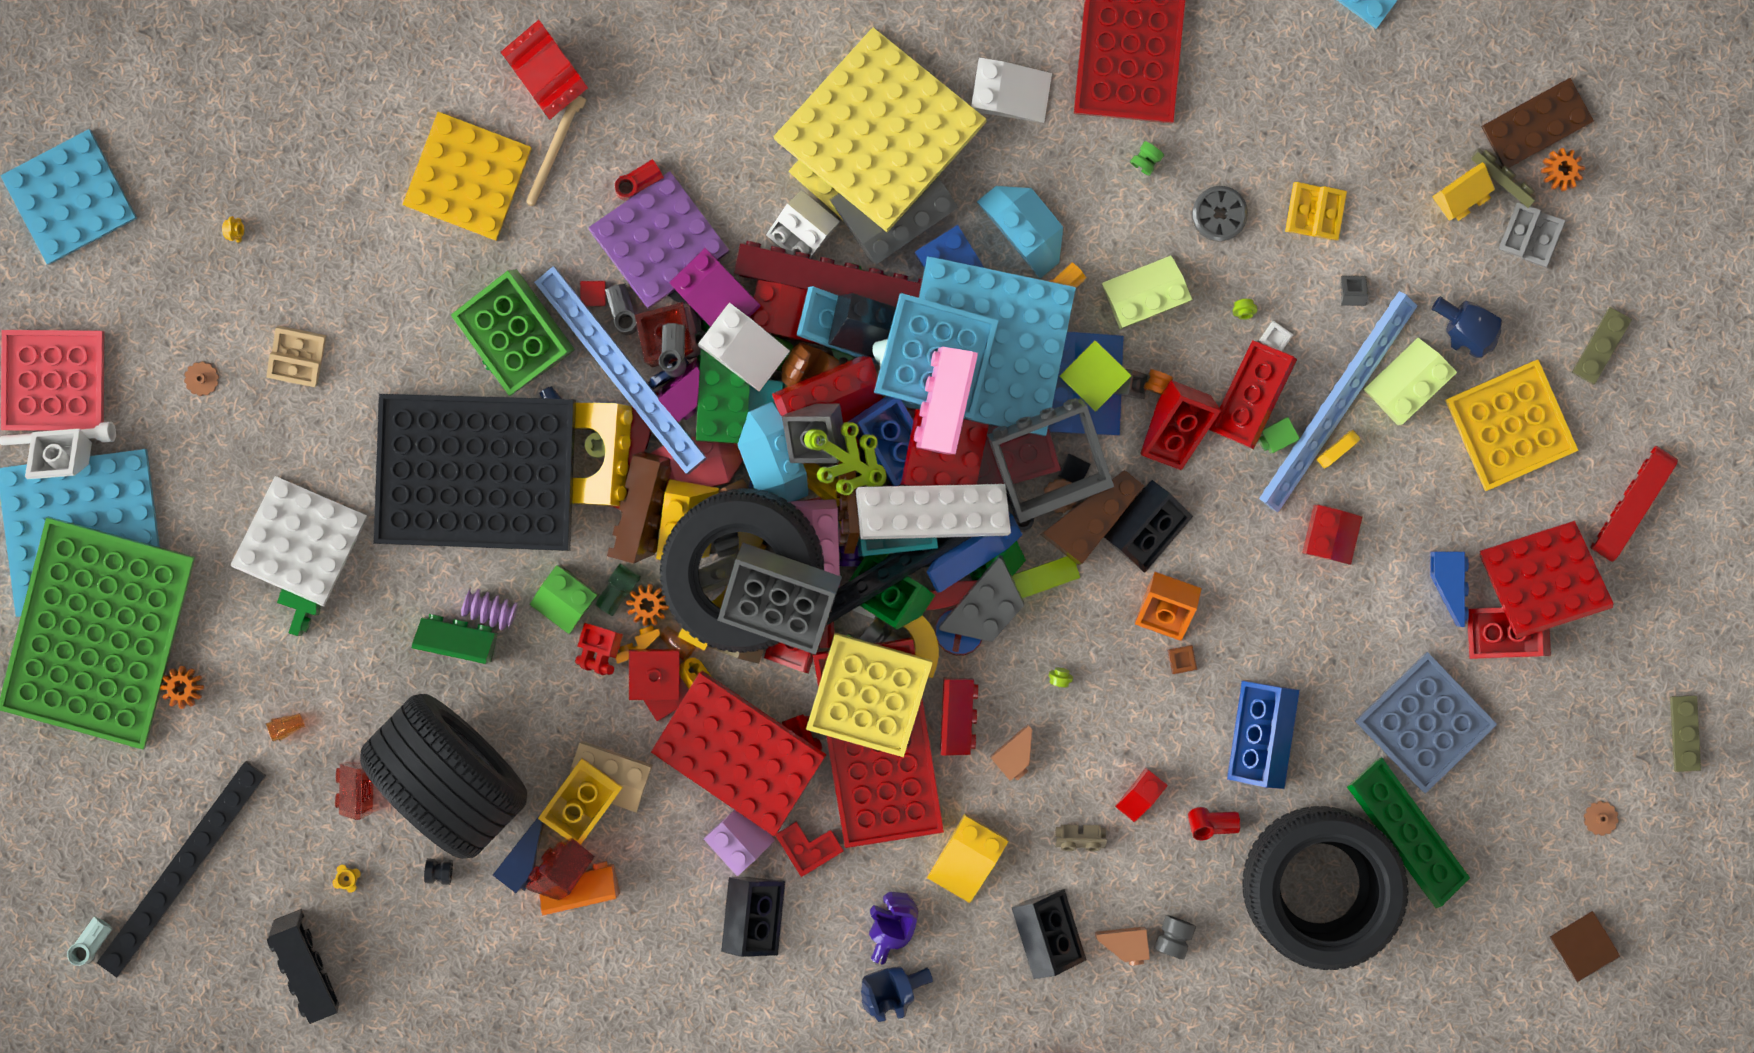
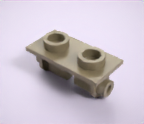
M1061 825L1056 827L1055 830L1056 837H1060L1056 839L1055 847H1061L1063 851L1086 848L1087 851L1095 852L1105 848L1107 839H1102L1106 838V828H1101V825H1083V834H1078V825Z

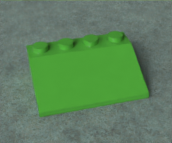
M517 269L506 271L451 314L454 321L509 396L575 351Z

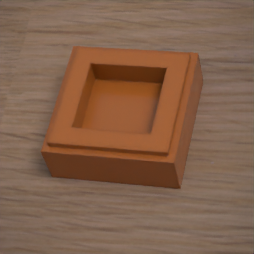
M1193 645L1167 650L1172 674L1197 670Z

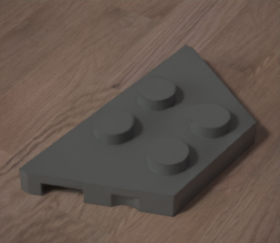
M1001 555L997 557L939 625L941 631L993 642L1022 609L1024 600L1017 590L1012 575H1010L1005 565V560Z

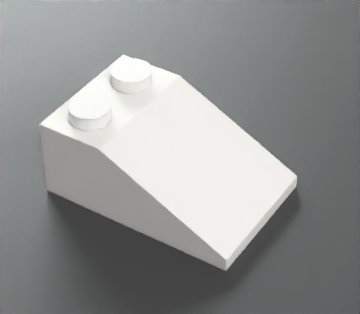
M979 58L971 107L979 113L1044 123L1052 73L1004 61Z
M731 303L726 306L698 344L700 348L759 392L790 352Z

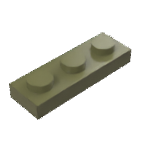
M1478 148L1473 153L1471 160L1477 165L1483 162L1489 175L1529 208L1535 201L1534 189L1526 182L1519 183L1514 178L1516 174L1509 167L1504 165L1502 168L1495 162L1497 158L1489 150L1485 149L1482 151Z
M1609 307L1572 373L1594 385L1632 319Z
M1697 696L1670 697L1674 771H1701Z

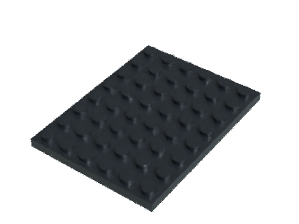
M379 394L373 544L571 551L576 400Z

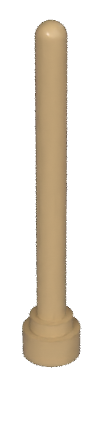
M578 96L566 106L565 113L526 200L529 206L536 204L573 117L585 105L586 99Z

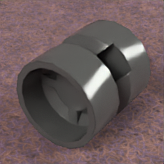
M1166 915L1161 927L1165 933L1159 935L1154 949L1184 960L1188 951L1186 941L1192 940L1196 926L1179 918Z

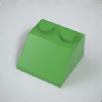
M556 565L529 605L570 634L599 594L564 567Z

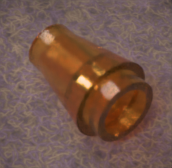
M665 627L660 633L659 638L663 640L669 649H679V658L683 661L687 660L695 651L696 646L678 637L679 632L671 627Z
M298 713L272 718L270 722L266 723L272 741L279 740L281 742L305 727L301 714Z

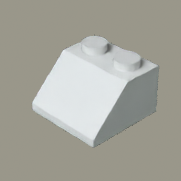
M80 429L32 432L25 478L38 479L75 476L89 465L92 442Z

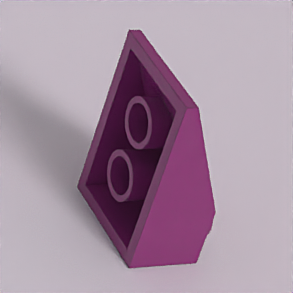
M706 248L669 282L710 327L729 303L748 317L761 306Z

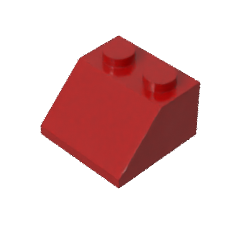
M1314 505L1302 553L1351 565L1362 516L1322 505Z

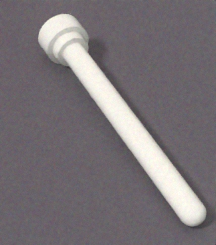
M102 422L95 426V428L80 429L88 439L96 438L103 443L114 442L116 438V429L113 422ZM32 433L1 436L0 444L4 446L31 443Z

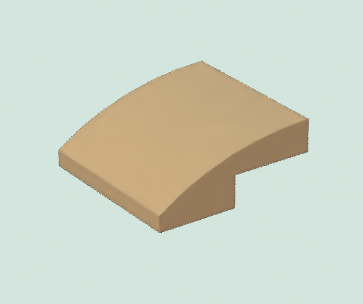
M279 325L275 327L273 349L269 354L266 378L316 387L327 335Z

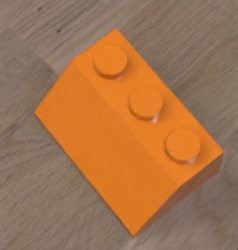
M607 861L592 864L593 869L583 871V867L569 869V874L559 876L558 872L544 875V880L538 883L542 916L617 899L620 894V888L614 864L608 865Z

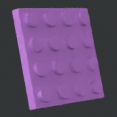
M670 171L663 175V179L640 191L589 226L591 234L647 309L675 291L669 282L704 248L718 260L729 253V249Z

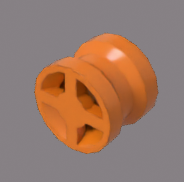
M1150 369L1148 373L1150 376L1149 381L1144 384L1143 388L1162 395L1174 377Z

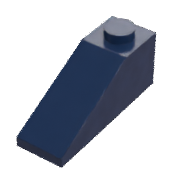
M538 817L493 873L495 878L514 893H517L520 889L525 891L534 880L530 876L535 869L544 825Z

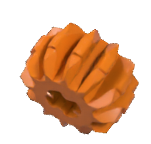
M1560 148L1558 154L1552 151L1549 153L1550 159L1545 158L1543 160L1544 165L1548 167L1541 169V173H1548L1549 175L1544 179L1545 183L1553 180L1551 189H1556L1560 186L1561 191H1566L1568 186L1575 188L1577 186L1576 181L1583 179V176L1578 172L1584 171L1585 166H1578L1577 163L1582 160V157L1579 156L1574 159V150H1570L1566 154L1565 148ZM1563 165V168H1567L1568 172L1563 173V171L1558 170V167Z
M648 584L647 592L645 593L643 585H639L638 590L641 595L635 591L630 592V595L636 600H627L626 604L634 605L635 607L628 611L629 615L637 612L638 615L633 620L635 623L641 617H644L643 626L648 625L649 618L652 624L656 625L658 621L655 615L665 619L666 616L660 612V609L669 610V606L661 605V602L665 601V596L658 597L662 592L660 587L656 589L655 593H652L653 584ZM643 599L653 600L654 606L651 607L653 609L651 612L648 609H642L641 604L645 603Z
M180 666L178 671L175 668L170 669L171 676H163V680L168 684L161 685L160 687L161 690H167L168 692L162 696L163 699L171 697L169 705L175 706L178 703L180 709H184L186 703L190 707L194 706V699L199 700L202 698V695L196 692L197 690L204 689V685H197L196 683L202 679V676L199 675L193 678L195 669L191 668L186 671L185 666ZM185 683L187 687L184 688V691L179 692L178 687H180V684Z

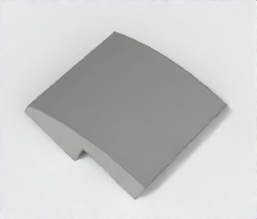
M1517 202L1499 250L1548 268L1566 221L1542 213L1539 209L1527 208L1524 204Z

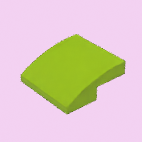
M1094 341L1059 377L1096 412L1131 375L1099 343Z

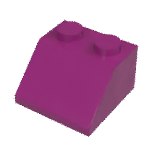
M697 358L686 367L685 372L681 376L672 378L659 390L658 400L677 422L683 418L685 421L688 420L697 411L695 408L698 401L700 361Z

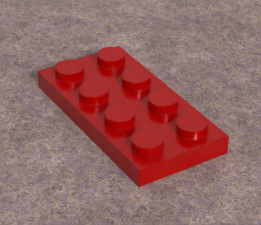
M1252 340L1220 406L1221 412L1209 430L1254 450L1295 366L1297 358Z

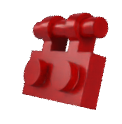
M584 623L577 647L583 648L582 655L576 657L575 663L580 665L582 669L587 671L594 670L599 675H612L614 667L609 664L608 660L609 657H617L623 634Z

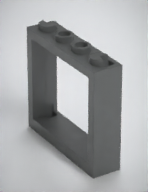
M1074 398L1067 400L1063 406L1055 409L1046 408L1037 416L1020 418L1016 421V424L1008 427H997L992 431L993 433L987 434L1014 514L1020 523L1114 487L1088 407L1082 399ZM1079 414L1098 473L1020 503L999 444Z

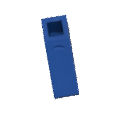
M1430 552V577L1455 625L1465 627V622H1468L1469 610L1468 607H1465V597H1468L1469 585L1468 582H1465V572H1468L1469 559L1465 557V552Z

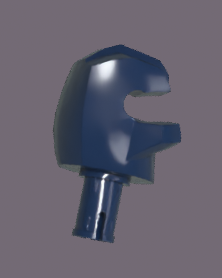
M1441 296L1436 299L1431 310L1449 320L1446 332L1451 338V348L1457 351L1461 346H1466L1470 349L1469 354L1475 358H1482L1488 352L1494 351L1501 335L1502 319L1470 301H1464L1459 307H1456Z
M898 966L881 969L864 976L861 987L864 1010L878 1022L886 1021V1012L889 1010H894L898 1019L904 1018L908 1006L914 1002L913 990L933 982L931 972L926 967L918 972L907 975L903 968Z

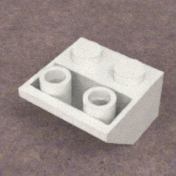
M801 190L785 206L766 236L781 248L786 249L788 254L795 255V252L810 254L811 259L829 238L840 221Z

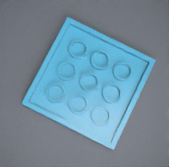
M90 129L0 175L48 265L137 219Z
M901 293L897 302L874 393L922 405V402H926L928 396L925 386L928 377H932L934 367L931 366V359L934 351L937 352L940 347H948L976 352L978 356L964 414L965 418L973 419L998 320Z

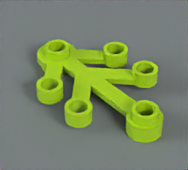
M845 422L841 426V433L845 437L847 452L828 441L827 435L822 430L811 429L804 438L805 445L809 449L817 451L822 449L843 462L829 468H820L817 472V478L820 482L831 483L835 477L854 470L862 474L850 480L841 479L837 482L836 490L843 495H850L854 489L864 485L867 487H882L886 481V471L883 466L877 464L874 449L878 443L877 438L870 434H865L861 437L860 446L864 449L866 464L860 461L856 442L859 429L852 422ZM849 426L852 427L850 434L847 432ZM820 436V442L817 445L816 440ZM870 438L871 443L867 446L866 442ZM828 471V477L824 479V473ZM877 472V477H876V480L874 481V478H873V477H874V474ZM847 483V489L843 491V485Z

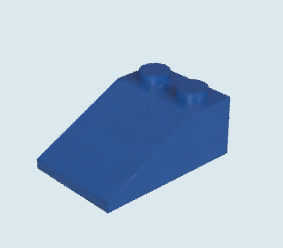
M886 396L848 422L855 423L858 426L859 431L856 437L859 442L865 434L874 435L877 438L878 443L874 449L877 464L884 467L886 478L891 485L898 486L902 481L913 419L902 400ZM870 438L866 442L867 446L871 443Z

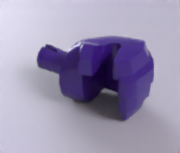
M886 893L882 898L889 911L873 905L870 909L871 917L875 921L869 931V935L877 943L871 959L879 964L880 958V964H885L890 949L905 947L914 934L919 910L912 897L907 893Z

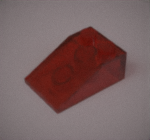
M341 763L340 768L336 769V783H340L339 793H336L335 807L339 808V815L354 820H361L373 813L374 784L364 772L361 763Z

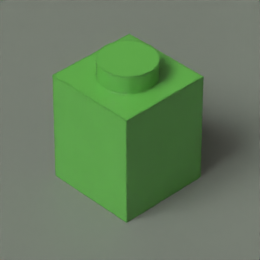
M1286 417L1264 428L1258 441L1264 451L1268 450L1271 454L1300 438L1289 417Z

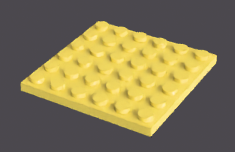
M873 27L774 135V140L883 230L888 232L987 121L984 116Z

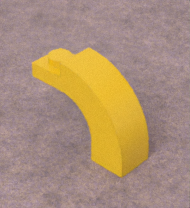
M922 615L903 627L913 637L915 655L932 660L933 663L928 677L933 678L939 658L938 641L932 626Z

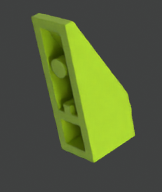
M1065 556L1015 573L1012 577L1017 590L1022 598L1079 579L1080 575L1076 563Z

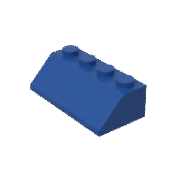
M1242 681L1227 776L1228 780L1266 788L1285 789L1300 690Z

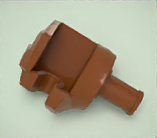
M800 342L792 348L781 367V380L789 387L838 366L839 361L823 350Z

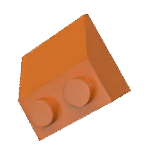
M1154 572L1144 595L1135 625L1182 641L1197 610L1202 588Z

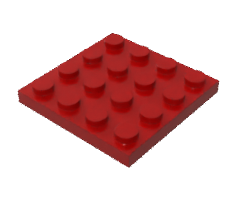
M1575 521L1480 551V558L1516 639L1613 608L1612 598Z

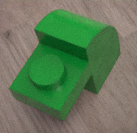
M281 589L277 603L296 609L288 633L302 636L303 632L307 633L311 624V618H308L309 614L319 615L321 605Z

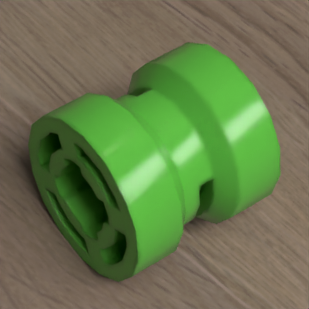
M1144 141L1140 147L1139 154L1134 155L1130 163L1135 168L1141 167V172L1150 176L1154 171V165L1156 162L1161 161L1164 153L1154 145Z

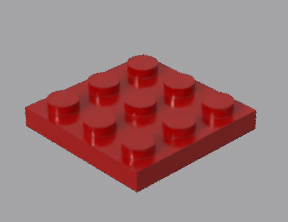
M916 409L901 484L908 486L977 485L989 424L963 419L956 454L937 453L916 448L917 442L914 441V435L917 426L921 427L923 418L920 416V409Z

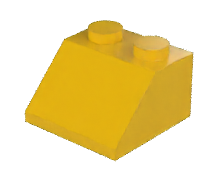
M1482 162L1432 197L1449 221L1455 217L1459 221L1471 213L1468 209L1475 203L1479 207L1491 199L1489 193L1495 189L1487 168Z

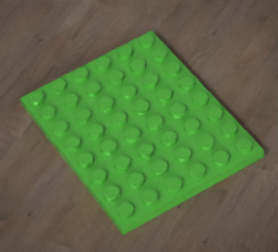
M46 517L0 695V711L144 750L148 741L161 691L160 687L166 672L195 557L53 517Z

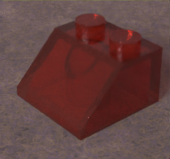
M683 302L635 314L644 362L650 367L660 366L659 356L662 353L663 325L667 323L685 325V356L694 352ZM673 358L668 363L678 361V359Z

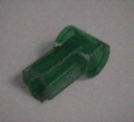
M620 563L610 576L609 584L595 605L607 614L614 616L627 594L630 595V592L633 591V587L639 582L641 576Z

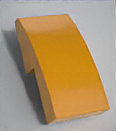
M653 625L639 629L640 634L635 636L638 646L634 647L633 643L620 646L615 658L617 664L629 659V649H646L661 633L660 628L654 629Z

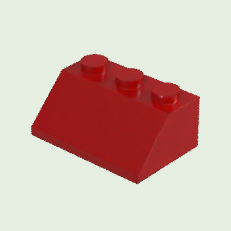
M943 677L940 754L942 756L971 755V749H976V734H972V724H977V709H973V699H978L979 684H974L973 678Z

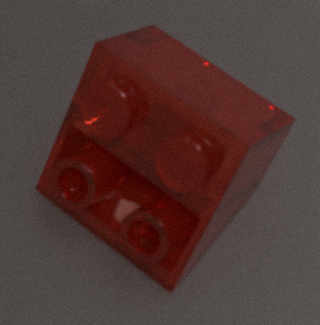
M573 838L565 842L560 841L553 849L549 847L541 856L543 862L539 867L536 866L528 875L530 881L525 888L543 896L560 900L571 893L595 856Z

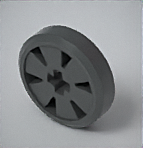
M1227 186L1208 188L1198 196L1192 208V220L1196 230L1203 237L1217 242L1227 241L1238 235L1243 230L1248 218V209L1244 198L1239 192ZM1216 207L1219 210L1225 209L1226 213L1224 215L1226 218L1224 220L1222 218L1216 219L1213 216L1216 213L1214 211Z

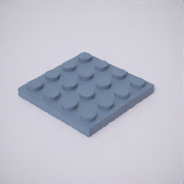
M1428 652L1422 655L1355 720L1360 728L1424 794L1497 725Z

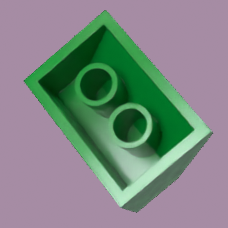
M874 555L865 556L849 581L879 564L882 560ZM907 576L866 601L860 607L895 629H899L921 617L935 595L926 587Z
M430 613L428 618H421L412 642V649L482 664L492 662L498 635L497 632H492L493 627L478 624L477 628L469 627L468 621L453 619V623L443 621L444 616Z

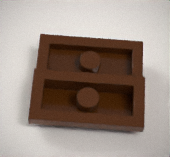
M1593 911L1550 936L1551 942L1563 958V962L1577 983L1620 958L1617 949Z

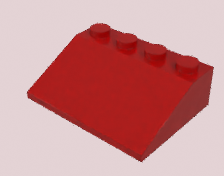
M866 356L857 357L772 393L777 410L781 416L813 404H840L843 424L883 399V395L874 393L878 374L872 358ZM850 426L847 430L848 434H850L852 431V428Z

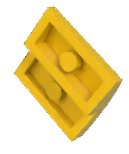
M1294 182L1285 232L1339 240L1347 191Z

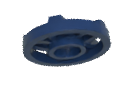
M684 357V359H685V361H686V365L689 366L690 363H689L688 360ZM678 361L671 363L668 368L676 366ZM661 371L651 377L648 384L652 389H655L673 377L665 371Z

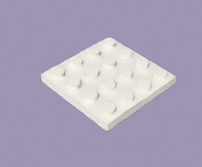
M275 476L231 566L321 606H325L365 524L367 515Z

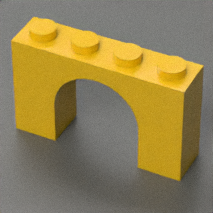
M576 403L575 429L597 431L604 441L606 451L603 465L596 474L588 478H573L572 504L620 506L621 501L626 497L627 490L625 484L629 470L628 455L631 444L632 406L615 403Z

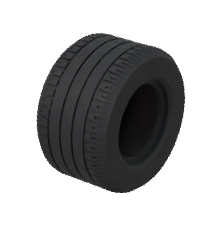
M752 488L731 489L714 494L685 513L671 530V534H669L664 545L660 561L662 593L665 595L666 604L669 605L668 609L675 616L674 618L678 624L681 623V627L686 632H690L689 635L693 638H698V641L701 643H707V646L717 647L718 650L747 653V651L755 652L759 649L763 650L778 644V641L717 621L721 609L710 601L701 587L699 564L704 551L715 539L732 532H747L765 540L775 553L780 556L824 570L822 546L820 545L818 535L815 534L814 527L810 525L807 517H804V514L799 509L797 510L796 506L791 502L788 503L786 499L778 497L774 493H768V491H759Z
M428 694L411 696L361 748V766L368 778L388 802L434 844L460 859L477 856L527 803V789L502 756L459 715Z
M1311 806L1310 808L1296 809L1291 811L1290 814L1282 815L1280 819L1277 818L1272 822V825L1269 824L1264 829L1265 831L1261 832L1258 836L1259 839L1255 840L1252 845L1253 848L1250 849L1247 855L1248 859H1246L1244 865L1246 868L1243 869L1244 879H1242L1245 906L1260 934L1280 954L1299 965L1308 966L1312 969H1347L1350 966L1354 967L1364 963L1370 957L1376 956L1379 951L1381 952L1386 947L1385 945L1391 942L1393 935H1396L1399 930L1398 927L1403 922L1402 918L1405 917L1407 910L1405 907H1407V896L1409 895V888L1407 887L1408 878L1405 876L1407 873L1405 866H1403L1404 863L1389 838L1382 831L1378 830L1377 827L1349 811L1335 807L1330 808L1329 806ZM1313 844H1328L1344 851L1355 864L1359 876V890L1354 904L1338 919L1325 923L1308 922L1297 917L1285 904L1280 890L1281 879L1289 862L1301 850Z

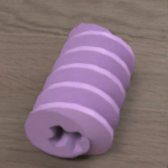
M470 588L464 600L461 615L466 617L471 612V620H476L480 615V623L485 624L490 619V627H494L499 622V630L503 631L507 626L510 629L516 615L518 603L515 602L510 608L508 607V599L499 604L498 595L491 601L489 592L480 597V589L471 594Z

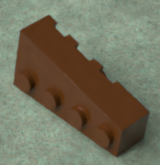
M644 451L633 455L625 488L629 491L620 503L619 510L623 514L618 526H614L612 535L617 537L614 548L609 547L608 557L634 564L655 555L657 552L667 481L671 475L670 458Z
M1127 471L1120 472L1112 479L1114 487L1089 496L1040 535L1077 565L1083 564L1144 487L1141 482Z

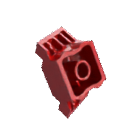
M539 19L501 51L504 58L549 120L588 89Z

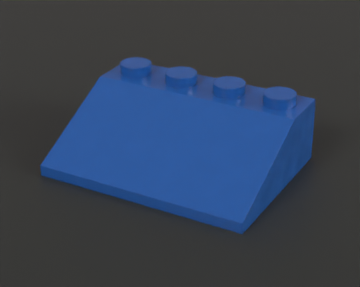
M1067 332L1052 408L1055 409L1063 406L1064 402L1070 399H1082L1059 376L1094 341L1099 343L1123 367L1124 336ZM1112 395L1096 412L1085 402L1097 435H1120L1121 396ZM1079 414L1048 425L1050 433L1085 434Z

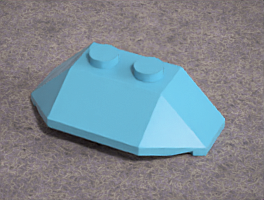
M995 186L977 201L1039 279L1059 264L1063 226L1032 188Z
M770 402L749 411L738 442V448L754 489L774 493L778 497L786 499L787 502L797 501L808 496L806 470L803 463H790L782 416L774 404Z

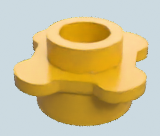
M230 216L228 220L224 221L222 231L225 239L230 241L236 240L237 243L242 241L244 225L240 218L235 219L233 216Z
M344 864L339 865L336 869L338 873L332 882L333 886L337 889H347L350 893L354 892L357 889V878L361 876L360 870L357 868H347ZM345 876L349 877L348 881L344 879Z

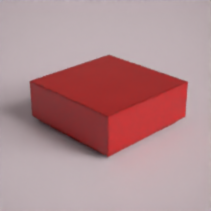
M580 281V299L587 307L606 306V281Z

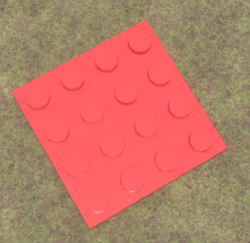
M2 330L1 430L55 431L90 429L104 422V331Z

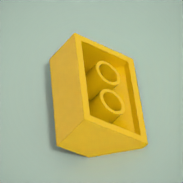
M669 480L664 495L656 559L661 560L666 540L680 518L703 500L719 493V488ZM711 544L704 551L702 558L710 556Z

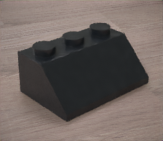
M854 293L839 295L828 344L875 359L873 345L877 341L888 339L896 307Z
M1151 480L1126 508L1104 538L1145 573L1193 516L1171 493Z
M729 877L721 952L739 957L778 955L785 881L753 877Z
M1065 889L1026 900L1011 907L1033 979L1056 976L1087 960Z

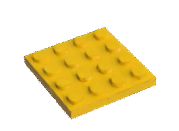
M437 112L402 205L497 241L532 147Z
M1539 359L1445 399L1485 491L1579 451Z

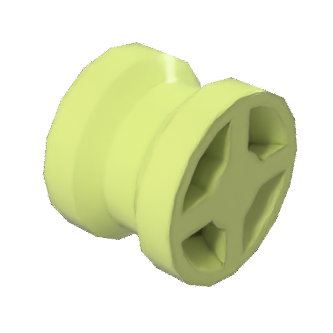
M598 432L592 433L585 441V449L592 457L601 458L605 456L606 451L604 441Z

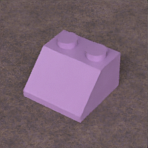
M733 810L704 837L707 844L736 876L741 874L775 841L771 834L736 810Z

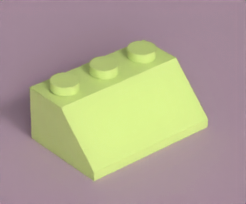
M1172 256L1102 283L1119 329L1192 300L1183 275Z
M1417 338L1364 388V391L1397 425H1402L1457 372L1438 352Z

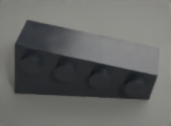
M299 909L273 920L267 943L271 952H276L280 972L282 974L286 973L289 980V991L292 996L296 995L299 1001L298 1009L301 1016L306 1017L309 1024L338 1013L339 1002L328 974L321 973V970L324 969L319 952H313L312 950L313 937L309 928L304 930L301 920L305 916L302 909Z

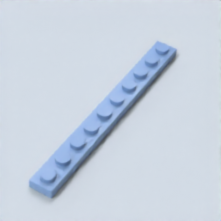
M553 266L534 283L686 474H690L708 459L680 423L660 403L657 394L557 268Z
M1399 291L1391 301L1369 337L1362 344L1340 380L1335 384L1311 423L1306 427V430L1296 445L1293 446L1284 463L1279 467L1277 473L1265 488L1259 499L1274 511H1280L1417 308V305L1406 294Z

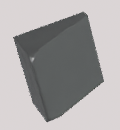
M1341 276V306H1366L1368 300L1366 276Z

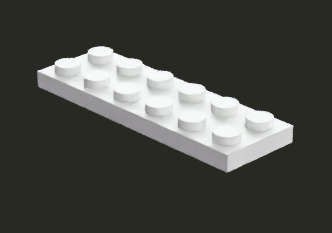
M1005 484L858 487L856 489L861 539L1008 536L1011 533Z

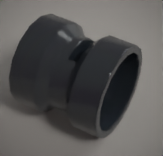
M427 858L424 882L433 884L437 880L442 885H450L452 881L453 860H444L438 864L436 859Z

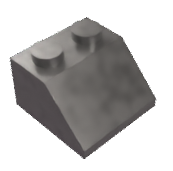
M813 404L782 416L790 463H838L840 461L822 449L818 451L812 450L805 445V435L811 429L824 431L828 441L845 452L847 451L845 437L841 433L843 420L840 404ZM820 436L816 440L817 445L820 442Z

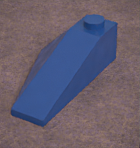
M1009 512L1011 533L1008 536H973L935 559L927 570L937 592L945 590L1007 550L1022 536V533L1013 515Z

